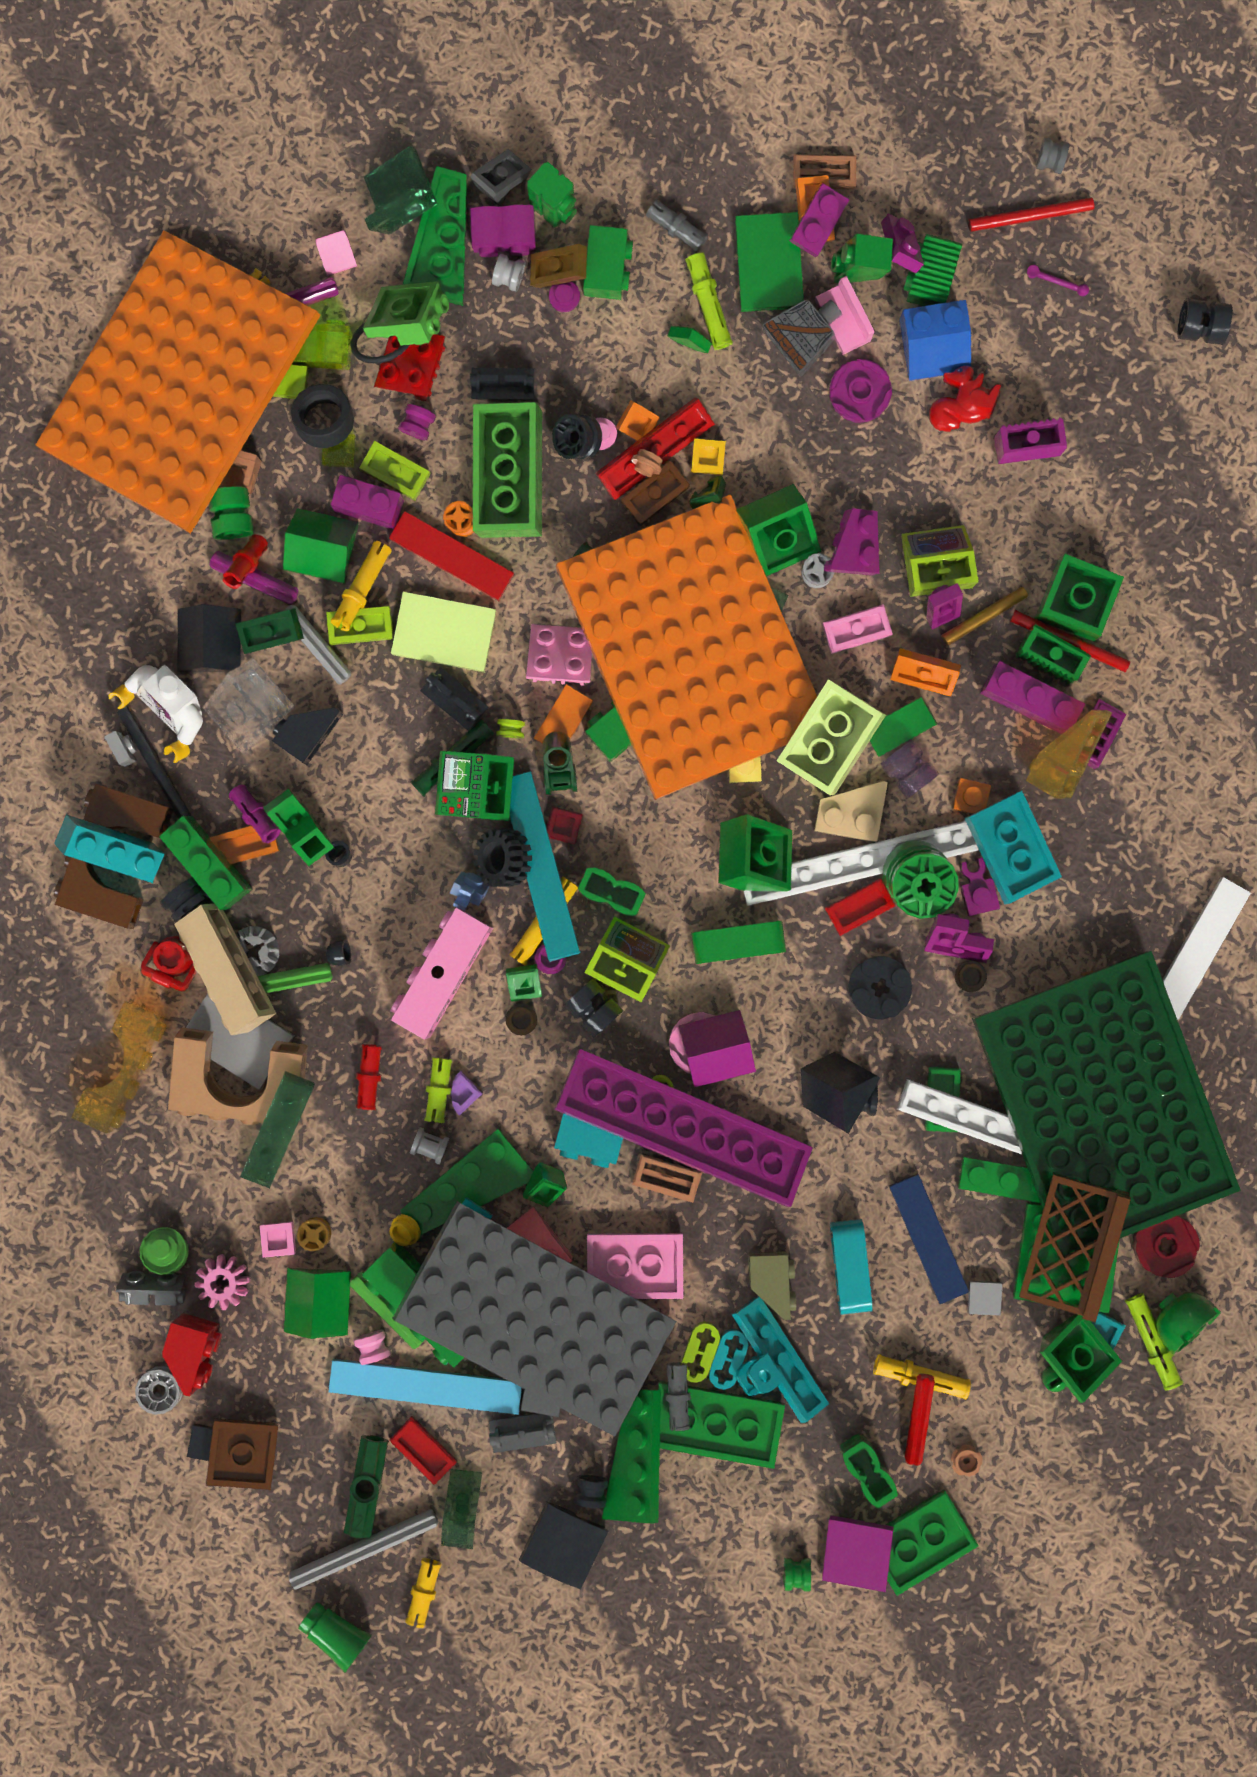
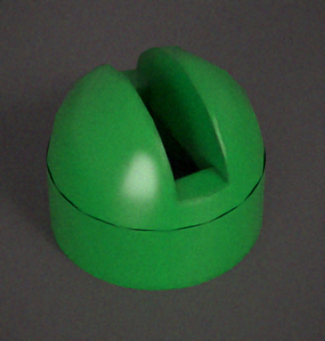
M1051 1366L1043 1371L1042 1383L1049 1391L1060 1392L1066 1388L1062 1380L1050 1386L1049 1383L1059 1377Z

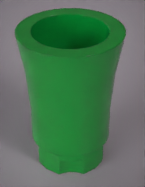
M316 1602L298 1627L299 1630L308 1635L307 1639L326 1653L344 1673L347 1672L372 1637V1634L349 1623L330 1608L326 1610L318 1602Z

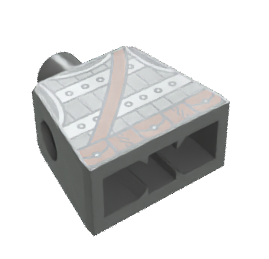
M807 299L764 323L763 331L801 377L835 340V333L829 325L839 318L842 313L831 299L818 310Z

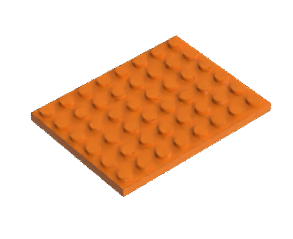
M163 230L35 445L53 457L191 534L321 315L317 310Z
M731 494L723 497L722 503L710 502L556 564V569L655 800L786 746L817 698L815 689L761 563L738 516L737 507Z

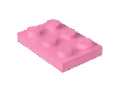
M683 1233L587 1234V1272L635 1299H683Z

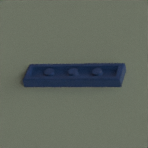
M917 1173L889 1185V1189L938 1303L943 1304L968 1293L969 1290L919 1174Z

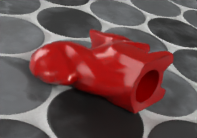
M962 366L951 373H944L943 381L958 389L956 398L943 397L932 403L929 410L931 424L939 431L950 432L952 429H958L961 422L972 424L984 419H990L1000 396L1001 385L995 384L991 389L984 388L982 386L984 373H980L973 380L974 370L971 366Z

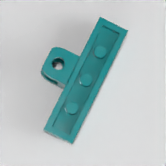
M759 1296L754 1297L732 1314L757 1356H753L745 1362L736 1372V1379L748 1396L768 1393L778 1387L800 1423L808 1422L829 1405V1402L781 1327ZM747 1376L750 1378L754 1385H751L748 1382Z

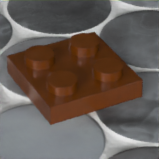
M214 1418L206 1486L271 1490L278 1423Z

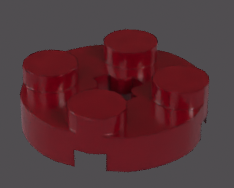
M1179 1216L1135 1232L1133 1237L1134 1254L1139 1264L1152 1274L1164 1278H1175L1188 1272L1195 1263L1194 1260L1200 1247L1199 1237L1194 1227ZM1164 1237L1167 1240L1173 1239L1174 1244L1170 1246L1171 1252L1168 1254L1164 1250L1159 1251L1158 1248L1161 1244L1160 1240Z

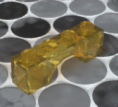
M132 1000L124 1001L112 1027V1031L121 1041L124 1050L122 1069L119 1075L108 1085L85 1088L71 1118L106 1134L113 1132L114 1128L119 1129L127 1114L123 1108L128 1099L132 1100L135 1097L140 1083L136 1081L141 1070H147L153 1058V1053L149 1051L154 1040L159 1042L166 1030L167 1025L163 1023L165 1015Z

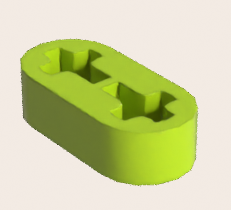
M703 1321L695 1325L689 1337L681 1363H693L696 1355L700 1354L702 1355L700 1366L704 1368L702 1372L697 1371L695 1375H691L690 1368L687 1367V1380L697 1383L707 1377L716 1354L720 1335L718 1328L711 1322ZM707 1328L710 1329V1334L714 1337L713 1342L707 1341L704 1350L699 1349L701 1340L697 1333H703Z

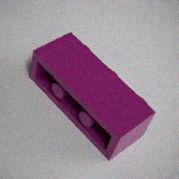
M1001 661L993 666L980 694L1064 736L1072 732L1085 706V703Z

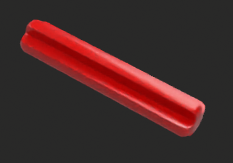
M921 1373L917 1376L905 1451V1461L909 1465L919 1466L923 1461L935 1385L934 1376Z

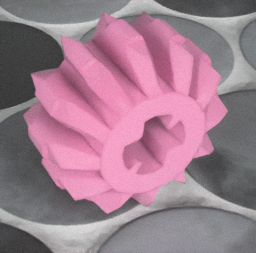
M220 1254L217 1256L216 1263L209 1258L205 1261L207 1269H198V1276L204 1280L195 1282V1287L204 1288L205 1290L198 1296L200 1300L205 1299L207 1296L211 1298L208 1307L213 1308L219 1300L221 1310H226L229 1306V1301L234 1306H237L240 1303L238 1295L246 1296L249 1291L242 1285L249 1283L251 1279L249 1276H240V1273L245 1271L247 1267L243 1264L236 1269L234 1267L237 1262L235 1256H232L226 1264L225 1256ZM221 1275L225 1276L223 1280L227 1278L229 1284L224 1289H221V1284L219 1286L216 1284V1280Z

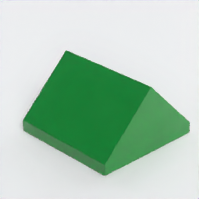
M297 508L285 532L283 570L345 584L359 522Z
M287 1268L284 1332L309 1339L348 1335L351 1271Z
M1073 1315L1042 1338L1040 1353L1080 1403H1084L1122 1362L1092 1322L1083 1319L1082 1315Z

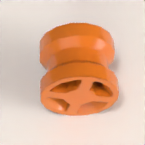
M464 501L450 503L444 510V524L453 534L459 537L472 535L474 533L473 508Z

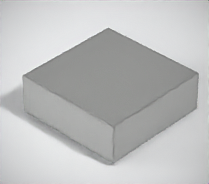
M969 1281L967 1313L1001 1316L1002 1283Z

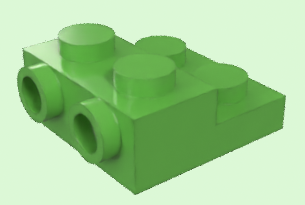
M438 281L381 287L364 324V332L367 338L396 336L400 345H422L429 343L432 335L438 334L440 331L439 318L441 314L448 312V298L443 294Z

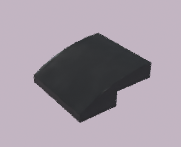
M546 1501L520 1555L519 1561L542 1574L581 1590L609 1531L599 1524L578 1517L574 1512Z

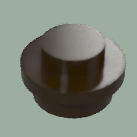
M965 961L956 968L954 978L957 986L963 991L976 992L985 985L987 973L979 962Z
M527 1004L514 1005L506 1014V1025L516 1035H527L537 1025V1014Z

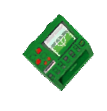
M440 751L435 815L509 821L514 757Z

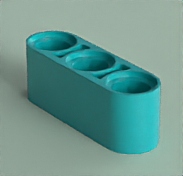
M863 1220L830 1222V1232L833 1234V1238H831L833 1261L836 1264V1289L840 1300L838 1302L839 1313L843 1315L872 1312V1295Z

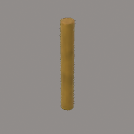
M1024 587L1018 588L942 634L941 637L945 644L949 646L1028 598L1027 591Z

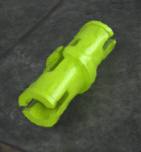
M432 1057L430 1085H426V1092L429 1094L424 1121L445 1123L447 1095L451 1094V1088H448L452 1059Z

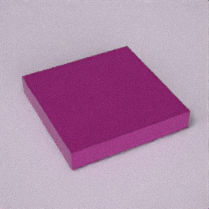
M830 1515L822 1581L886 1592L894 1527Z

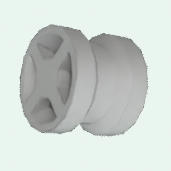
M500 254L494 268L492 285L499 287L503 284L508 286L511 291L517 292L524 274L525 261L520 259L512 261L509 260L507 255Z
M821 553L813 554L804 562L801 573L804 582L809 587L822 588L831 581L834 572L824 571L825 562L831 560L827 555Z

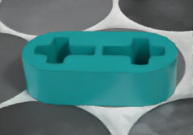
M728 1329L720 1337L719 1345L709 1371L710 1381L718 1389L725 1390L735 1385L737 1381L736 1372L743 1365L748 1350V1340L739 1329ZM734 1335L739 1336V1343L743 1344V1346L735 1348L732 1357L727 1356L729 1345L725 1343L726 1339L732 1340ZM725 1361L730 1362L728 1372L732 1377L725 1378L723 1382H719L718 1375L714 1372L716 1369L722 1370Z

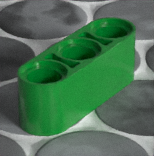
M782 921L691 933L695 964L786 952Z

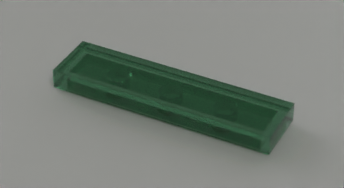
M287 1071L284 1072L242 1170L241 1178L270 1189L315 1085L314 1082Z

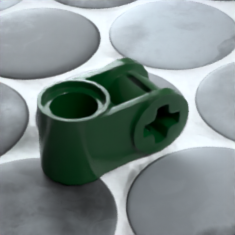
M562 732L549 733L543 740V773L546 795H551L552 791L569 789L572 792H578L570 738ZM553 750H562V751H563L562 753H559V754H554V753H552Z

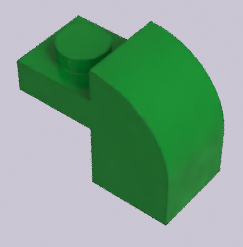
M289 788L263 807L267 815L284 833L291 847L308 866L334 848L324 830L306 806L297 799Z

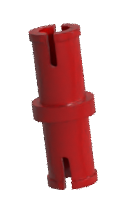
M258 534L252 535L244 548L235 553L233 563L222 576L223 582L228 587L238 589L247 575L256 570L259 564L258 560L268 549V542L263 536Z
M362 1044L360 1072L356 1073V1079L359 1080L356 1108L376 1110L378 1082H381L382 1074H379L382 1046Z

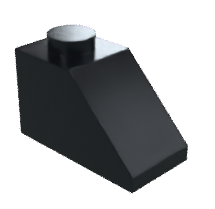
M334 707L290 715L287 720L283 718L273 730L275 737L272 742L305 765H308L341 719L343 713Z

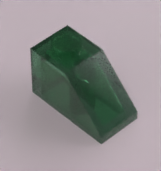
M451 1469L442 1521L441 1546L473 1549L482 1472Z

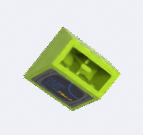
M964 525L901 535L910 597L931 594L932 591L943 585L950 587L958 583L960 589L963 590L973 588L978 583L974 550Z
M614 916L584 973L642 1002L670 945Z

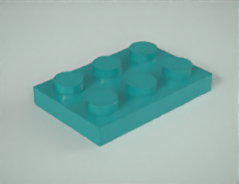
M1022 791L1016 792L964 818L1004 904H1010L1062 877Z

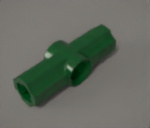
M362 1435L360 1439L343 1532L350 1535V1537L371 1538L389 1443V1440L380 1436ZM361 1480L370 1481L374 1486V1491L370 1493L362 1492L358 1482Z

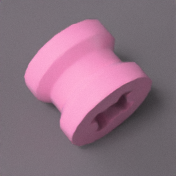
M377 1330L353 1339L355 1347L359 1348L361 1353L359 1357L360 1365L377 1362L391 1355L390 1349L384 1343V1330Z

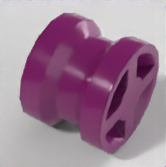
M407 404L405 408L406 417L404 421L399 423L398 429L417 439L428 440V428L430 424L434 423L436 415L420 406Z

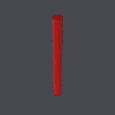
M1090 197L968 219L970 232L1091 211L1094 210V200Z
M1017 610L1013 612L1010 622L1028 630L1036 624L1090 654L1091 658L1120 671L1126 672L1131 661Z

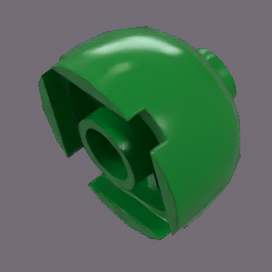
M1185 1292L1178 1297L1171 1293L1159 1304L1162 1311L1156 1319V1330L1163 1344L1174 1355L1199 1336V1333L1207 1326L1206 1323L1211 1325L1221 1314V1311L1209 1299L1196 1292Z

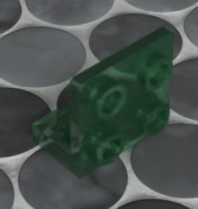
M407 147L364 177L375 205L374 213L365 218L370 231L390 235L438 204L414 147Z

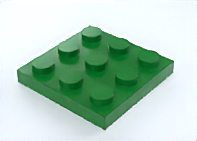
M1026 1203L1013 1298L1017 1300L1031 1301L1019 1297L1043 1212L1041 1205ZM1047 1222L1046 1226L1048 1227L1049 1231L1051 1232L1050 1227H1049V1224H1048V1222ZM1045 1231L1042 1238V1242L1049 1239ZM1119 1242L1099 1312L1109 1313ZM1052 1243L1039 1249L1038 1257L1044 1267L1060 1259ZM1094 1249L1088 1251L1091 1257ZM1084 1253L1067 1261L1076 1276L1088 1270L1090 1265ZM1035 1263L1033 1272L1040 1269L1037 1263ZM1063 1263L1047 1271L1055 1286L1071 1279ZM1041 1274L1030 1281L1028 1291L1042 1294L1052 1288L1045 1276ZM1086 1277L1079 1280L1082 1287L1084 1286ZM1075 1283L1059 1291L1065 1302L1078 1305L1081 1293ZM1055 1294L1049 1296L1051 1298L1057 1299Z

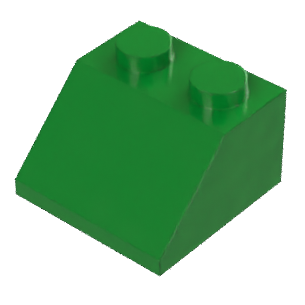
M794 484L736 509L766 577L807 559L813 554L822 552L807 502Z
M748 814L720 823L718 883L742 891L787 892L791 890V829Z

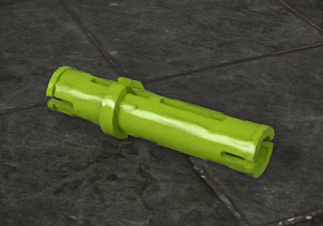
M703 252L693 254L686 258L685 261L693 282L692 291L699 300L713 349L719 350L729 347L733 344L717 297L715 289L717 287L716 280L711 277L705 254Z
M1144 1293L1126 1299L1125 1303L1129 1307L1150 1355L1147 1359L1151 1365L1155 1366L1164 1390L1167 1391L1179 1387L1183 1384V1380L1180 1378L1172 1357L1174 1355L1158 1336L1156 1321L1145 1300ZM1142 1314L1144 1315L1148 1323V1326L1152 1332V1338L1150 1337L1146 1329V1326L1142 1320ZM1155 1346H1158L1167 1366L1166 1369L1163 1367Z

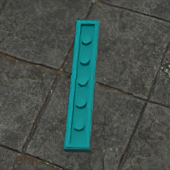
M530 771L513 776L510 818L513 829L520 831L521 836L527 838L525 845L531 846V850L527 851L528 855H532V861L527 862V865L531 866L530 872H525V874L528 876L527 882L549 962L579 954L580 949L533 775Z

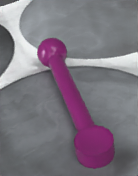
M1031 265L1027 269V276L1029 278L1038 277L1077 291L1078 295L1083 297L1089 293V287L1086 284L1077 285L1041 272L1036 265Z

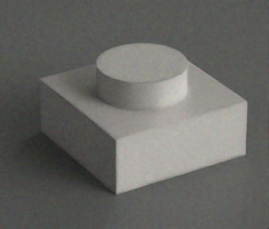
M113 731L104 736L119 765L127 767L136 762L133 753L137 749L128 735L123 736L122 733Z

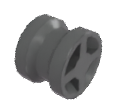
M1044 137L1036 169L1044 170L1049 168L1054 173L1061 174L1066 162L1069 143L1064 141L1059 144L1053 143L1051 138Z

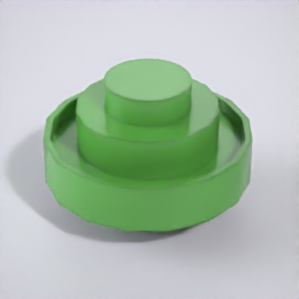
M168 1227L157 1228L149 1232L140 1246V1258L143 1265L152 1273L161 1276L171 1275L179 1271L186 1263L189 1255L185 1237L177 1230Z

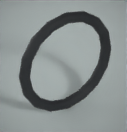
M365 323L354 332L350 341L351 352L358 360L375 364L393 360L410 346L401 345L395 351L379 357H368L361 354L357 349V341L364 332L363 327Z

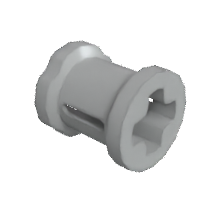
M419 1127L410 1154L415 1155L418 1153L434 1159L435 1163L440 1165L449 1138L444 1137L442 1139L425 1133L424 1128Z

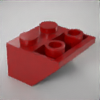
M183 1313L170 1324L162 1356L183 1395L190 1397L197 1389H202L204 1383H208L213 1369V1364L208 1362L213 1352H217L222 1334L218 1333L219 1323Z

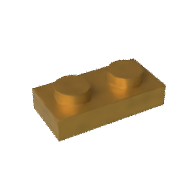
M574 244L531 254L530 286L543 288L585 279L587 246Z

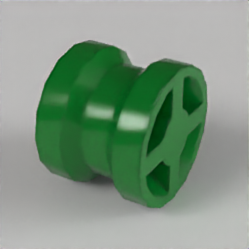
M784 1558V1591H792L794 1588H801L804 1592L811 1591L810 1558H803L801 1561Z

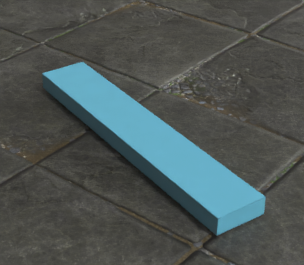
M333 1359L329 1393L519 1415L522 1387L503 1378L375 1363L360 1365L358 1361Z

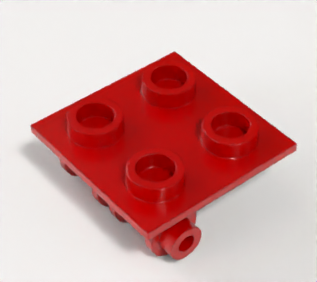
M434 334L429 343L422 345L412 344L398 357L381 363L374 387L414 394V398L426 401L427 397L432 395V378H437L435 369H440L439 362L442 352H445L446 349L443 346L445 336ZM396 336L389 337L384 355L395 351L401 346Z

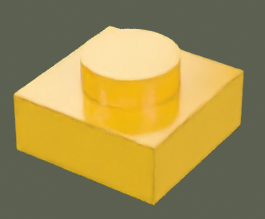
M694 439L691 472L723 475L726 441Z

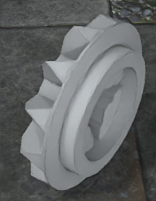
M249 926L239 930L236 936L245 953L249 951L245 941L253 946L264 943L258 951L261 963L254 957L248 958L257 977L270 972L279 958V945L274 935L267 929L257 926Z

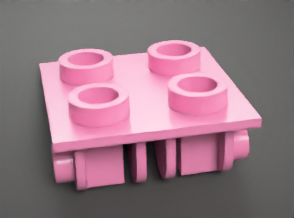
M531 624L526 679H533V682H537V680H552L553 684L556 681H561V684H565V681H568L569 683H580L583 686L584 682L590 683L592 651L582 628Z

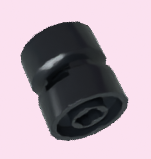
M1186 298L1179 315L1178 339L1197 341L1200 337H1203L1205 343L1224 345L1232 323V304L1213 301L1208 306L1205 300ZM1202 316H1203V317H1204V319H1203V324L1200 325L1201 319H1202Z
M594 978L563 1005L574 1018H582L581 1026L592 1038L596 1037L624 1011L613 998L604 997L605 989Z

